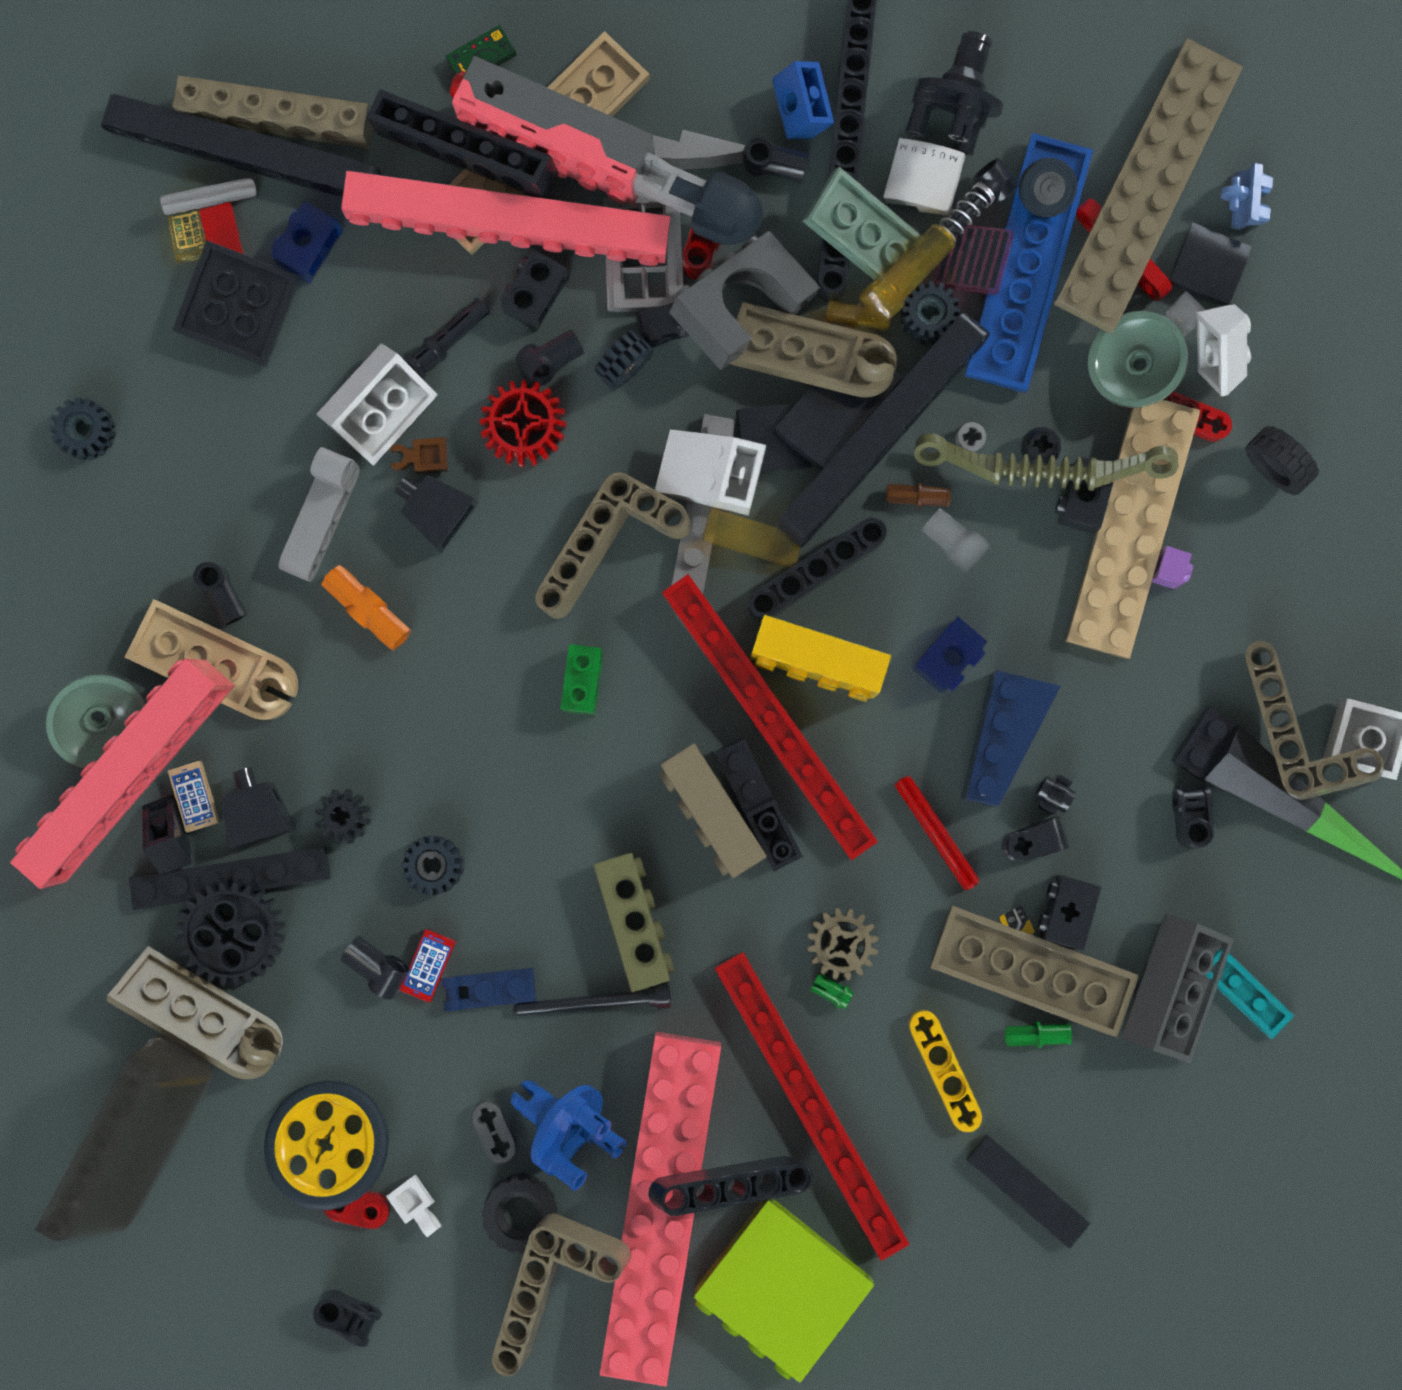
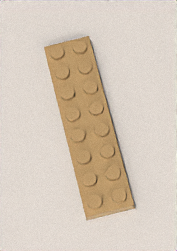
M604 31L547 88L613 117L650 80V74ZM463 170L449 184L452 186L530 196L467 170ZM466 236L465 239H455L471 255L484 244V242L479 240V237Z
M1161 400L1146 407L1131 408L1117 460L1139 455L1153 447L1164 445L1173 448L1177 452L1178 469L1175 474L1168 478H1153L1146 471L1123 479L1119 478V480L1113 483L1102 527L1096 532L1065 642L1124 659H1130L1200 410L1166 400ZM1160 459L1155 461L1154 463L1157 465H1165L1169 461Z

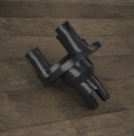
M968 31L963 33L960 38L961 42L957 48L952 67L942 75V78L925 77L917 80L912 99L914 106L905 131L913 136L925 137V131L932 110L938 108L955 115L948 134L952 139L956 136L957 143L954 150L973 156L981 128L985 127L987 118H995L1001 115L1004 104L997 97L985 91L986 86L983 73L989 57V48L992 47V39L985 34Z

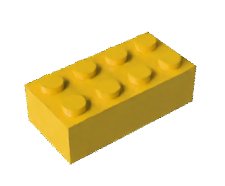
M764 615L750 659L756 661L755 666L760 669L773 672L776 667L787 671L786 676L791 679L804 682L806 678L818 681L817 686L833 692H836L838 688L849 691V697L867 702V699L875 698L880 694L892 655Z

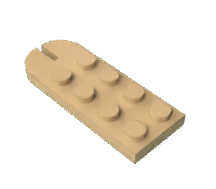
M153 599L124 657L167 678L170 677L168 675L170 668L181 659L183 661L185 658L207 660L235 685L221 703L259 720L279 718L292 706V703L267 692L269 686L295 698L298 692L296 672L283 659Z

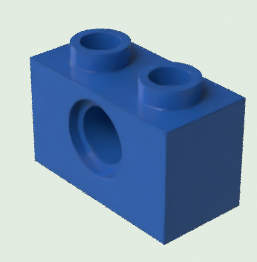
M794 61L772 78L787 139L811 140L834 124L819 62Z

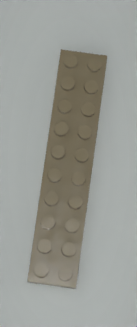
M1189 38L1185 40L1054 305L1110 334L1113 333L1243 69L1241 65Z

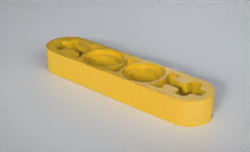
M917 1010L909 1018V1031L953 1124L962 1132L975 1131L982 1123V1113L941 1024L930 1011ZM921 1016L926 1020H932V1024L928 1026L931 1035L935 1037L939 1033L940 1039L931 1040L924 1047L921 1041H927V1037L922 1030L916 1031L915 1026L919 1024L918 1018ZM935 1046H942L947 1052V1058L942 1064H933L929 1060V1052ZM951 1076L959 1078L961 1082V1089L954 1095H949L943 1090L945 1079ZM968 1095L969 1099L962 1100L969 1112L974 1111L975 1114L971 1116L972 1122L970 1124H966L963 1120L958 1122L962 1112L956 1103L951 1107L950 1102L959 1101Z

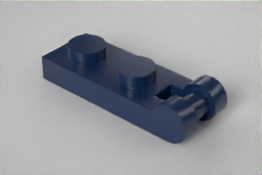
M534 967L441 978L442 988L446 990V1001H443L444 1011H457L537 1000ZM468 985L469 998L460 999L458 987Z

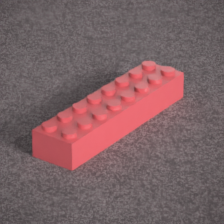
M185 658L184 661L182 659L177 661L168 671L170 677L162 686L158 685L153 688L147 695L146 700L148 702L141 711L136 710L124 722L126 728L119 736H113L103 746L102 751H104V754L98 761H92L83 769L80 774L83 778L75 787H69L60 796L58 801L61 804L55 811L48 812L39 820L37 832L32 837L25 838L16 847L15 852L17 855L10 863L39 889L66 883L235 687L229 679L207 660Z

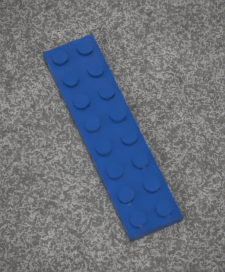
M1035 133L1031 134L1018 183L1023 171L1031 163L1041 158L1053 157L1066 162L1073 169L1077 179V193L1073 203L1065 212L1055 217L1042 218L1030 213L1022 205L1018 195V186L1016 187L1004 232H1009L995 288L988 287L979 324L990 332V336L967 363L964 377L1025 394L1028 391L1093 149Z

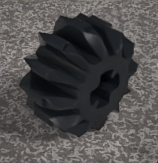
M346 789L343 796L339 790H332L333 801L328 797L323 796L321 798V802L326 806V809H315V814L323 815L324 818L317 821L315 825L318 828L327 826L322 837L328 839L334 834V844H341L344 837L348 844L354 843V833L360 837L366 834L364 829L360 827V824H371V819L363 818L362 815L371 811V807H359L364 800V796L357 795L353 798V791L351 789ZM340 809L350 814V818L345 819L347 824L337 821V815H341Z

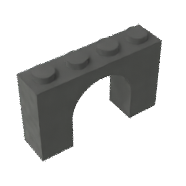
M770 231L759 238L756 235L751 237L743 245V250L737 254L734 252L729 253L720 262L718 268L715 270L711 268L705 270L696 280L697 283L691 287L688 285L683 286L673 296L675 302L669 313L720 370L741 356L752 339L725 307L722 298L723 289L734 284L754 286L764 292L781 312L793 315L809 305L820 289L818 284Z

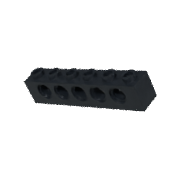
M382 89L379 90L366 116L377 135L532 197L547 199L559 174L552 157L548 154Z

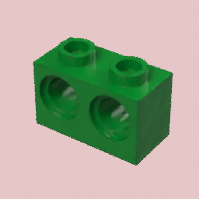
M569 644L560 707L563 712L595 716L604 654L602 648Z

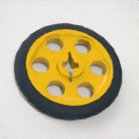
M320 1081L305 1085L294 1091L278 1106L270 1119L265 1133L264 1158L266 1169L273 1184L283 1196L299 1206L312 1210H332L347 1206L360 1199L373 1187L383 1171L388 1155L389 1142L386 1121L379 1107L368 1094L344 1082ZM327 1101L333 1107V1114L328 1120L322 1121L316 1115V1108L321 1102ZM352 1115H357L362 1120V1128L355 1135L349 1134L345 1128L346 1120ZM296 1121H300L305 1126V1134L298 1141L292 1140L288 1133L290 1125ZM330 1135V1143L334 1145L333 1150H326L322 1155L323 1147L319 1145L320 1139H327ZM353 1149H359L364 1154V1162L357 1169L351 1168L347 1163V1156ZM297 1155L303 1156L307 1162L306 1170L300 1175H295L290 1169V1162ZM326 1169H330L336 1174V1183L330 1189L323 1188L319 1182L321 1173Z

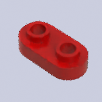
M367 1191L360 1199L345 1206L344 1210H324V1213L335 1222L367 1229H376L381 1227L389 1218L391 1206L384 1195ZM374 1207L377 1210V1217L368 1216L367 1208Z

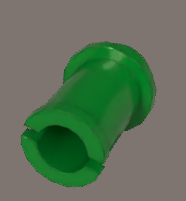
M820 972L810 989V992H814L836 1004V1009L839 1007L846 1009L854 994L853 991L849 990V985L844 987L823 976Z

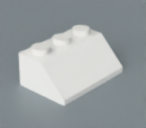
M381 343L316 415L374 466L438 394L396 352Z

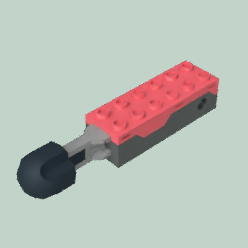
M476 56L473 57L467 71L457 73L451 82L450 95L458 120L550 155L560 178L571 177L577 180L583 188L590 191L598 189L607 193L611 200L619 204L627 202L635 205L638 196L647 200L657 201L691 216V227L695 234L722 245L732 246L748 241L761 225L763 217L762 204L752 188L743 181L720 171L713 173L710 179L706 181L670 165L655 155L653 134Z

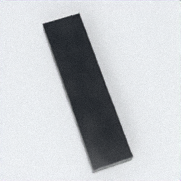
M988 1134L984 1136L966 1158L973 1167L1068 1249L1074 1245L1091 1224Z

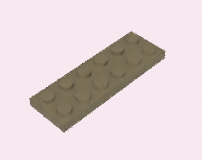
M952 905L950 906L929 968L1116 1038L1120 1032L1139 975Z

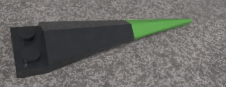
M1211 707L1204 709L1171 761L1196 779L1276 816L1402 880V870L1322 798L1317 796L1298 800L1291 797L1283 786L1275 757L1240 725L1234 724ZM1297 776L1291 780L1290 786L1293 790L1302 791L1307 788V785Z

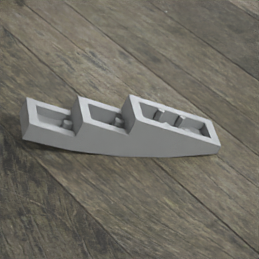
M682 130L679 142L653 135L655 155L681 170L742 163L744 159L745 145L686 130Z

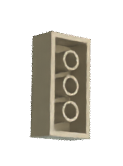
M695 743L661 764L664 772L659 774L660 778L669 792L675 789L682 799L677 802L679 808L687 820L693 817L700 828L695 830V833L705 848L711 845L718 856L713 858V861L723 876L729 873L732 878H735L767 857Z

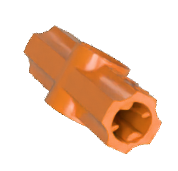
M339 564L324 577L321 585L346 608L345 611L363 628H368L388 648L394 651L406 641L412 630L387 608L388 605L369 587H364L346 568Z

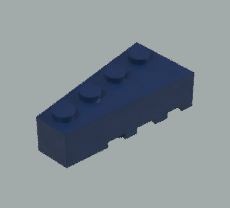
M999 670L990 674L961 796L962 800L991 807L1000 805L1061 687L1060 685Z

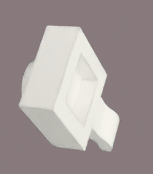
M416 1174L386 1196L406 1224L414 1218L426 1237L442 1226L436 1216L427 1209L435 1201Z

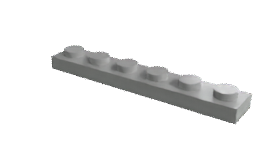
M704 414L701 433L733 437L736 420ZM687 501L686 511L692 520L693 527L686 537L680 539L672 585L689 574L703 594L719 508Z

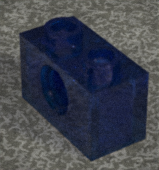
M304 201L301 207L296 208L290 215L289 226L284 234L279 235L272 245L271 256L277 265L290 273L298 275L302 280L310 284L341 236L343 229L335 218ZM302 237H311V241L307 245L298 246V242Z
M957 616L912 669L938 692L943 693L947 689L953 692L965 678L961 672L967 665L970 664L974 667L986 654L982 648L988 641ZM947 649H953L958 652L960 656L958 665L952 666L945 661L944 653Z

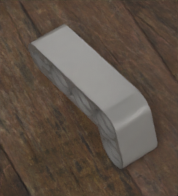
M323 447L315 454L310 470L311 475L315 479L280 557V570L309 582L315 577L359 476L360 468L353 459Z

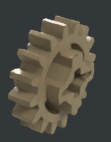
M839 908L834 909L833 917H830L826 912L822 913L824 922L820 924L814 921L812 924L817 929L816 933L807 934L808 938L814 940L813 945L807 946V951L816 953L811 962L813 964L822 963L820 968L822 974L826 973L829 969L832 970L833 979H837L841 972L846 980H850L851 971L854 970L860 976L863 975L861 966L863 964L870 967L873 965L868 959L869 954H878V951L871 947V943L878 941L877 936L869 935V932L874 928L873 924L864 926L862 923L865 916L860 914L856 919L853 918V909L848 908L845 915L841 914ZM837 922H849L854 924L856 928L850 931L842 930ZM827 929L829 933L828 943L821 949V937ZM838 936H842L844 939L851 938L850 942L847 943L848 950L846 952L841 949L834 950V946L838 944L836 939ZM864 939V949L858 958L856 955L857 944ZM840 957L844 958L848 965L838 966L830 963L828 960Z

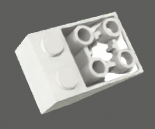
M670 429L655 490L666 496L749 516L766 445L735 437Z

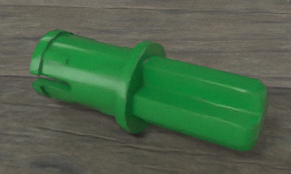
M1035 1022V1025L1007 1026L1004 1030V1041L1007 1046L1036 1045L1038 1049L1042 1048V1045H1071L1072 1030L1069 1023L1041 1025L1040 1022Z

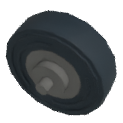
M1053 157L1041 158L1031 163L1023 171L1018 183V195L1022 205L1030 213L1042 218L1055 217L1065 212L1073 203L1077 193V179L1073 169L1066 162Z

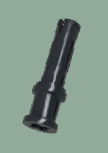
M476 297L468 307L459 313L434 337H426L423 340L424 344L411 356L406 355L403 360L422 379L426 378L425 373L438 361L443 362L447 356L446 352L489 315V309Z

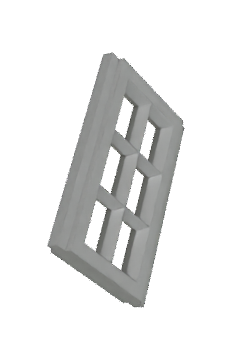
M638 196L635 205L627 202L619 204L610 198H603L604 207L639 209V212L644 213L645 208H662L663 215L671 216L665 265L647 266L641 264V266L624 267L623 261H613L605 255L608 311H642L647 308L659 307L675 302L673 296L683 287L680 212L657 201L647 200ZM648 272H665L666 297L649 298ZM624 273H641L642 298L625 299Z

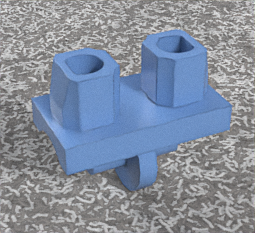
M1254 163L1249 169L1236 172L1235 177L1231 178V186L1221 189L1220 198L1230 201L1229 210H1232L1231 228L1240 230L1249 225L1260 226L1270 220L1271 208L1260 204L1261 197L1270 193L1273 177L1262 173V164Z

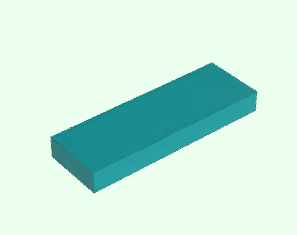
M1220 948L1213 955V966L1219 960L1223 949ZM1229 953L1222 976L1218 981L1217 989L1269 1039H1273L1294 1015ZM1209 971L1205 976L1208 979H1212L1214 974Z

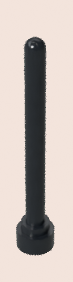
M669 981L651 986L649 990L517 1003L513 1007V1012L517 1016L648 1003L651 1004V1007L657 1006L658 1009L671 1008Z

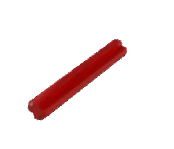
M908 775L895 783L896 789L962 888L970 890L979 883V878L913 779Z

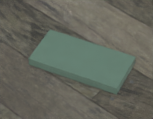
M840 167L833 170L803 219L807 226L898 300L906 296L919 274L915 272L917 266L931 250L930 248L921 258L909 264L908 251L910 248L915 247L918 249L926 239Z

